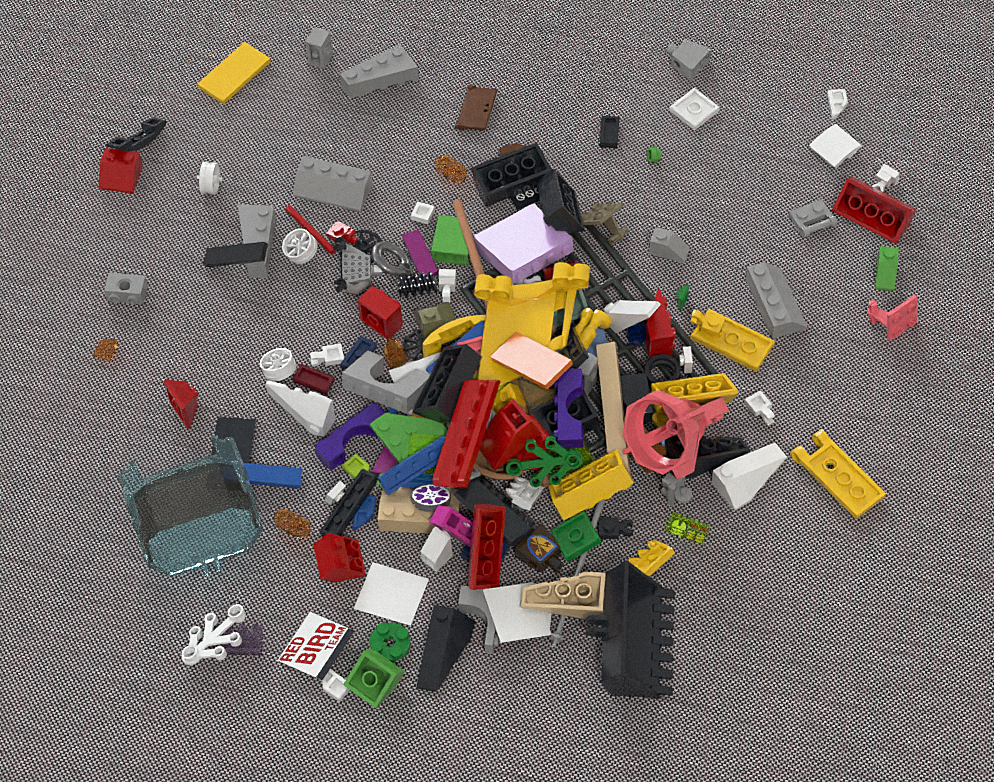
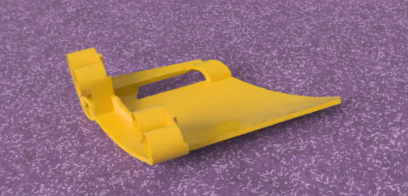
M558 262L554 265L552 280L531 284L512 285V279L508 276L493 278L490 275L480 274L476 277L474 295L477 298L488 301L480 354L482 359L479 363L477 380H500L499 387L521 377L491 360V356L515 332L553 351L562 350L566 347L577 290L587 288L589 285L590 267L588 265L575 264L571 266L568 263ZM565 308L562 335L551 340L554 312Z

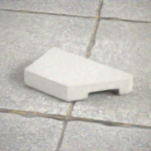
M845 89L827 91L832 120L836 119L848 105Z
M331 669L322 680L323 691L338 702L350 690L343 685L346 680Z

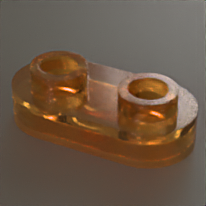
M441 155L435 160L436 170L451 181L460 183L467 178L466 167L450 156Z
M281 509L274 515L275 526L296 538H305L311 532L310 522L294 512Z

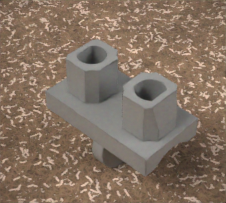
M669 472L663 478L662 484L664 486L661 494L668 498L667 504L673 507L675 499L683 504L688 503L692 499L691 490L684 487L685 476L677 479Z

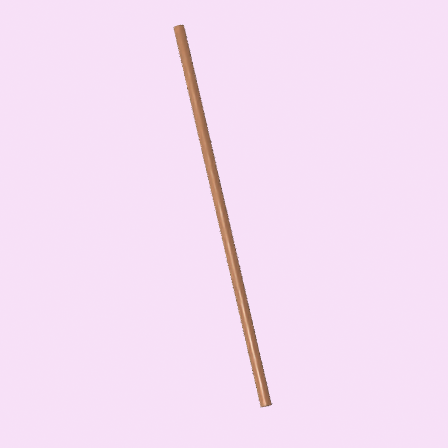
M460 199L454 200V210L468 249L475 276L477 277L485 273L462 201ZM483 300V301H484V304H485V307H486V309H487V302H488V301ZM518 378L511 381V384L520 386ZM519 405L527 416L530 415L527 406ZM549 473L542 480V487L551 485Z

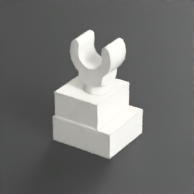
M883 164L876 175L878 183L872 187L884 192L885 187L888 188L892 183L897 184L900 180L899 172Z
M439 269V291H442L443 302H450L451 292H455L457 280L455 269Z

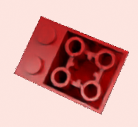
M658 289L654 301H658L661 305L648 318L645 345L649 359L660 354L672 357V350L675 349L674 338H676L675 328L670 325L672 322L670 311H666V296H662L661 289Z
M513 398L496 413L484 433L479 450L493 469L496 470L525 447L526 440L537 438L541 435V432Z

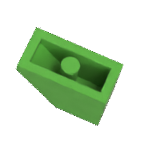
M880 246L877 258L875 289L894 291L899 248Z

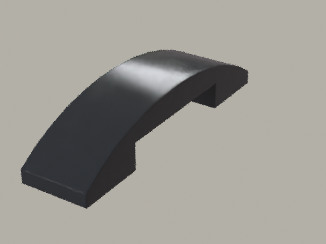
M152 117L141 123L142 130L128 139L117 137L106 143V147L122 151L141 149L160 134L166 125V120Z

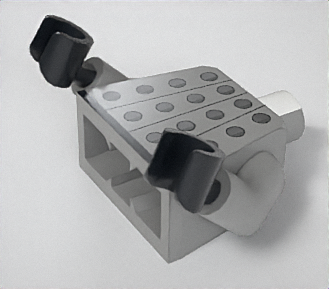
M343 237L335 239V242L339 244L333 246L334 250L339 251L342 249L343 251L340 252L341 278L334 282V284L339 285L335 288L336 292L344 291L358 294L371 286V276H382V270L377 265H371L370 255L347 244Z

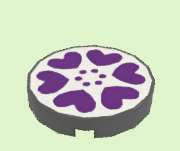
M433 484L422 485L412 491L411 502L419 510L435 512L438 505L447 507L450 505L451 493L445 487H435Z

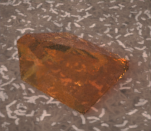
M115 339L100 340L93 356L111 361L118 347L117 341Z

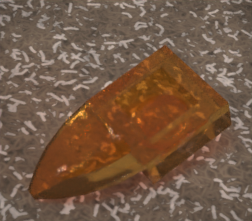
M389 338L385 344L384 354L389 367L393 369L401 366L408 359L400 342Z

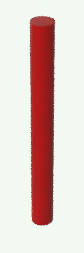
M291 205L286 206L285 211L307 230L331 255L336 252L334 247Z

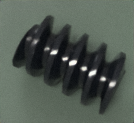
M428 271L427 277L424 272H421L420 278H418L416 273L413 274L412 279L409 274H406L405 280L401 275L398 277L400 299L403 293L408 298L410 292L413 297H416L417 291L423 296L424 290L430 295L431 289L437 294L435 276H433L431 271Z

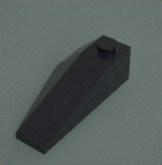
M672 436L665 439L667 457L669 459H679L684 451L679 437ZM702 436L699 441L695 470L693 473L685 476V479L702 475L730 460L750 453L751 450L742 438L718 437L717 439H707L706 436Z

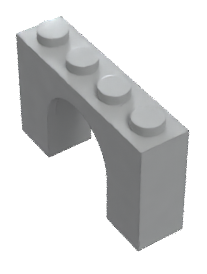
M366 351L342 372L343 389L406 414L415 407L430 376L428 373L415 369L404 380L397 383L376 381L375 379L384 372V356L371 351Z

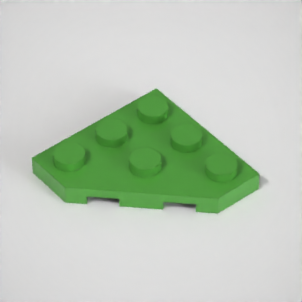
M384 413L370 423L371 429L398 463H401L441 436L446 438L448 432L442 423L430 419Z

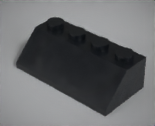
M537 142L471 167L478 193L486 207L537 188V180L552 170Z
M553 168L537 180V191L540 195L539 201L542 204L541 210L544 214L543 220L556 231L583 232L585 229L576 192Z
M467 344L443 348L415 405L413 413L439 423L450 422L463 383L466 380H472L480 366L479 363L482 356Z
M475 478L468 483L467 488H460L453 494L472 513L474 511V504H492L506 507L503 541L509 546H517L537 528L532 518L520 513L521 509L514 503L510 504L506 500L507 496L499 490L496 491L493 488V484L486 478Z

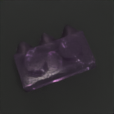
M242 623L236 631L241 636L242 643L236 647L230 643L221 644L226 650L227 655H262L264 639L262 628L256 623L249 633L247 626ZM229 627L222 636L234 633V627Z

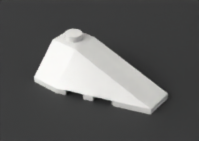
M267 380V392L311 434L325 437L336 420L331 399L312 391L309 394L302 393L300 388L290 390L284 384Z
M776 443L770 444L730 460L713 470L712 483L735 511L755 497L758 490L765 485L768 478L776 472L787 456Z

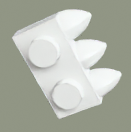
M514 478L516 483H510L512 489L506 488V492L512 499V503L530 511L542 494L544 487L539 486L535 488L525 478Z

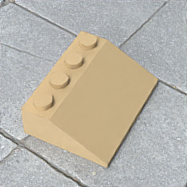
M400 487L389 495L382 489L378 512L379 531L430 534L435 527L429 523L434 512L419 510L415 507V504H412L411 495L414 488ZM445 487L451 493V502L448 507L460 513L461 502L453 495L460 488Z

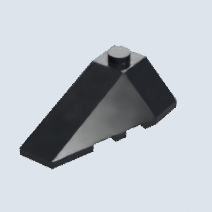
M434 605L417 689L432 692L439 690L454 663L458 661L461 656L460 654L471 641L475 625L473 619L455 608Z

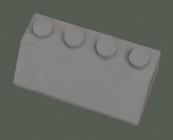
M303 156L296 172L293 197L362 212L373 185L371 171Z
M766 262L747 267L746 282L771 338L774 339L808 329L781 268Z

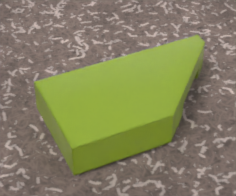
M356 453L342 465V469L353 479L357 477L361 469L370 472L369 464Z

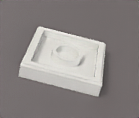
M696 88L690 90L669 107L670 112L694 131L718 113L720 109L719 106Z

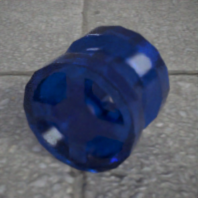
M638 322L627 328V340L630 344L638 346L645 342L646 327L643 323Z

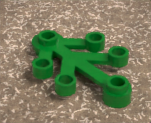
M548 436L545 439L546 448L549 450L553 449L561 455L553 457L540 448L535 439L530 438L525 442L526 450L533 452L542 459L527 461L510 459L506 463V471L510 476H518L523 469L542 467L537 474L530 476V485L537 488L555 465H562L557 472H552L549 475L550 483L558 485L569 469H576L582 464L583 457L578 450L568 451L557 443L555 437ZM549 441H554L553 445H549L547 443ZM533 443L534 447H528V444ZM573 456L576 457L575 460H570V459H569L570 457H573ZM511 464H517V466L514 467V468L511 467L510 465H511ZM557 476L558 480H552V478ZM534 479L539 480L537 483L532 482Z

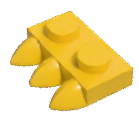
M656 540L647 542L649 549L638 550L640 558L628 559V562L649 577L675 554L672 547Z

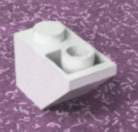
M435 526L421 550V558L423 562L437 572L453 556L451 536L445 530H440Z

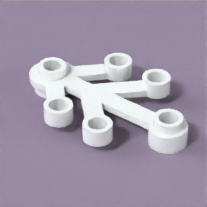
M235 604L228 609L229 617L214 631L213 628L218 623V618L215 613H208L204 618L206 623L203 641L199 644L198 640L203 636L202 630L198 626L190 629L189 646L185 647L182 651V660L186 665L196 664L202 658L215 657L217 660H223L227 656L224 647L218 646L215 649L205 650L208 646L230 643L236 647L242 643V638L237 632L221 636L235 622L240 623L244 621L246 612L241 605Z

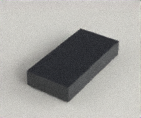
M602 116L601 148H617L620 116Z

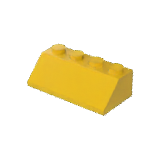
M725 373L651 383V393L657 390L663 391L680 399H688L700 406L720 397L723 398L725 403H728L738 394V389ZM652 404L657 413H666L661 405Z
M616 449L561 479L560 484H551L548 487L555 507L563 520H566L585 509L594 507L601 500L611 498L614 493L628 489L634 482L619 450Z

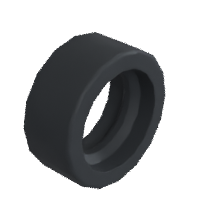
M665 354L651 357L646 362L644 373L647 375L648 387L651 388V383L680 380L681 368L678 361ZM658 366H665L670 368L674 375L669 380H657L651 375V370Z

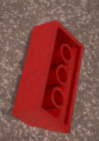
M849 177L846 179L832 211L896 244L909 227L917 209L855 177Z
M474 504L468 571V587L471 590L499 587L506 507L492 504Z

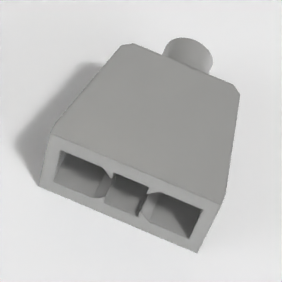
M684 40L679 47L670 43L666 52L671 54V66L688 80L692 81L710 61L711 49L692 41Z

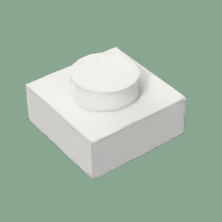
M417 201L411 214V220L429 224L435 211L434 206Z
M691 346L683 347V353L679 355V364L683 366L684 373H692Z
M339 481L327 494L325 501L329 505H332L335 501L338 503L345 494L344 489L346 485Z

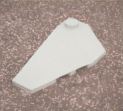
M620 300L614 304L610 302L603 310L612 320L610 328L617 333L649 318L661 304L658 301Z

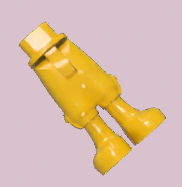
M590 308L583 309L580 313V322L575 326L586 351L596 337V329L598 327L607 329L612 324L611 318L598 309L594 312Z

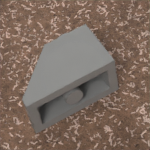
M655 227L650 240L649 254L685 263L690 247L673 231Z

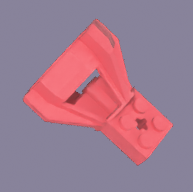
M654 391L627 406L622 436L628 447L622 450L624 455L631 452L637 464L662 475L673 471L675 477L680 479L693 473L695 470L699 441L704 435L705 428L723 419L724 416L722 414L728 412L729 409L722 397L700 406L685 398L680 399L663 391ZM649 404L661 405L669 420L666 425L645 434L643 418ZM677 434L684 447V451L679 459H669L657 453L651 446Z

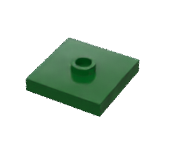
M585 510L550 530L554 539L560 545L561 552L567 562L572 561L602 543Z

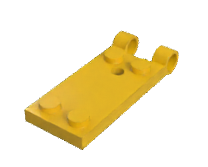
M819 430L812 435L813 442L820 449L811 456L801 446H797L790 452L792 459L797 464H801L855 519L859 518L886 496V493L823 430ZM831 464L834 468L828 469L826 466Z

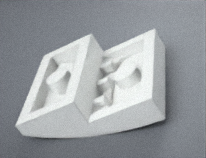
M837 124L828 128L809 145L815 153L834 169H837L846 158L850 159L862 147L861 144Z

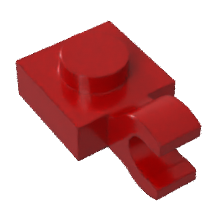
M338 221L326 232L327 237L333 241L338 237H343L345 241L351 244H355L358 241V238L353 236L356 232L350 226Z

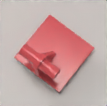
M913 295L890 312L878 309L877 301L871 300L868 309L869 321L871 324L879 321L887 327V340L891 341L918 322V296Z

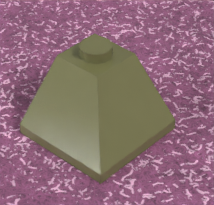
M449 302L413 310L424 339L444 324L456 320Z

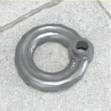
M384 241L376 243L372 247V258L381 270L392 276L399 277L401 275L403 279L406 278V274L410 276L412 266L404 250L393 243ZM386 251L394 254L400 261L399 266H392L387 263L382 253Z

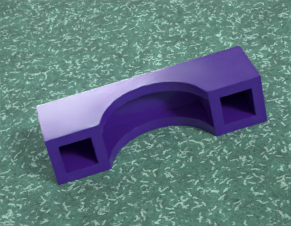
M568 369L555 381V389H558V394L554 396L555 406H558V412L554 413L555 424H558V430H554V437L559 445L564 448H584L582 422L574 419L568 413L572 401L583 395L582 369Z
M375 402L370 406L364 407L358 415L349 418L343 426L336 428L331 435L321 439L316 444V457L332 471L346 460L344 449L350 439L358 435L377 437L371 429L370 423L385 412Z

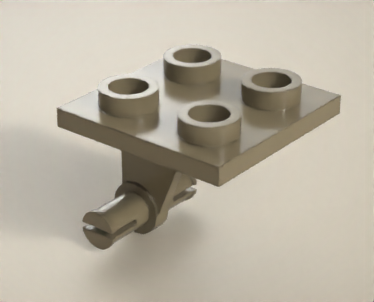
M596 203L591 207V210L581 214L583 225H599L602 223L606 225L612 233V236L607 239L611 245L621 241L624 235L629 232L627 226L619 229L613 215L623 207V203Z

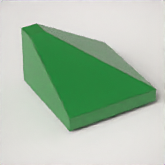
M685 285L676 291L679 310L683 309L689 297V285Z

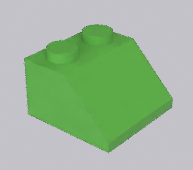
M372 648L363 651L343 685L374 708H378L396 688L405 671Z

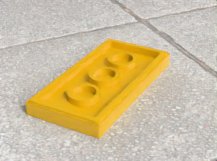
M244 42L197 84L198 88L224 105L271 62L270 58Z
M708 309L704 316L709 312L726 318L719 336L700 331L701 325H697L690 335V339L757 372L775 345V341Z

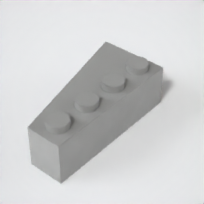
M237 204L243 244L266 242L268 244L265 261L246 263L249 278H268L276 222L274 206Z

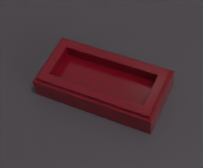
M301 364L292 380L294 383L327 395L335 382V377Z

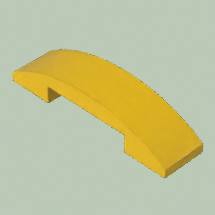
M486 315L459 318L436 329L423 342L424 358L441 352L442 344L465 335L481 320L485 323Z

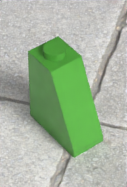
M439 215L431 250L434 262L469 265L468 249L457 217Z

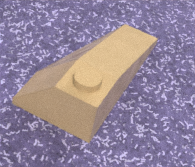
M582 572L578 573L579 575L563 577L557 581L523 587L521 608L586 619L592 615L603 616L606 573Z

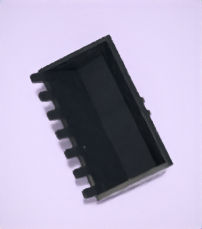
M624 560L620 565L605 572L603 616L592 615L586 618V623L602 625V627H589L586 629L587 636L602 637L603 640L601 684L611 696L648 697L651 699H659V695L671 696L673 688L660 685V679H672L673 671L660 669V662H673V654L661 653V646H673L674 639L661 636V630H674V622L661 620V614H674V606L662 604V598L673 599L675 591L662 589L660 584L633 564Z

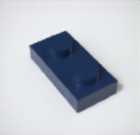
M360 336L341 362V368L346 370L366 351L374 353L377 343Z

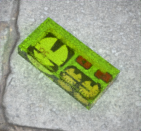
M673 512L665 532L703 545L710 525Z

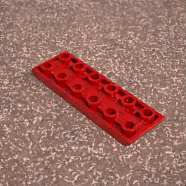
M500 380L464 381L432 480L435 487L467 488L498 392Z

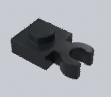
M599 518L600 539H619V534H623L626 537L633 536V530L626 529V527H633V521L625 520L619 523V518Z

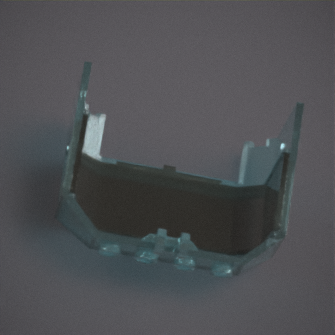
M211 435L216 455L141 479L135 461L132 460L129 463L130 468L127 471L122 470L118 474L126 505L148 568L171 577L203 568L205 576L210 575L209 564L214 563L217 572L222 571L219 562L249 552L259 537L263 526L244 463L232 437H226L223 440L218 439L217 435Z

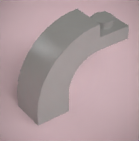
M461 585L458 601L459 612L477 615L487 624L485 653L493 654L494 647H498L499 636L484 592L481 589L471 590L468 586Z

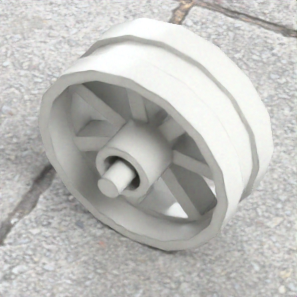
M204 161L202 163L200 175H197L201 194H217L219 181H222L218 162L209 163Z
M295 229L286 235L282 243V250L293 263L303 264L315 255L318 246L317 240L307 230Z
M286 348L271 350L260 360V367L265 378L269 381H281L293 374L297 366L291 351Z

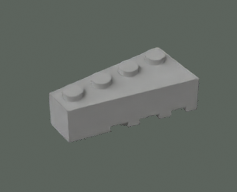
M401 44L340 73L341 87L349 98H354L372 93V90L388 89V86L398 84V86L403 85L409 80H413V82L418 81V66Z

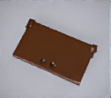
M468 85L455 128L458 130H464V128L486 130L498 90Z

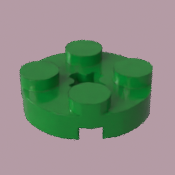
M380 623L372 632L369 645L370 649L373 648L395 663L396 660L407 656L411 642L406 628L396 623ZM392 639L395 645L391 644L390 647H387L386 641Z

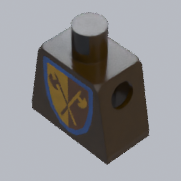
M542 523L515 547V557L539 573L544 572L548 567L558 572L564 565L558 559L561 555L560 545Z

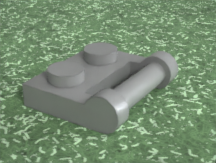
M822 199L789 211L790 219L803 238L828 226L833 227L837 225L836 217L831 214ZM822 219H825L824 221H821V222H819V223H816V224H813V225L807 227V225H809V224H812V223H815V222L820 221V220H822Z

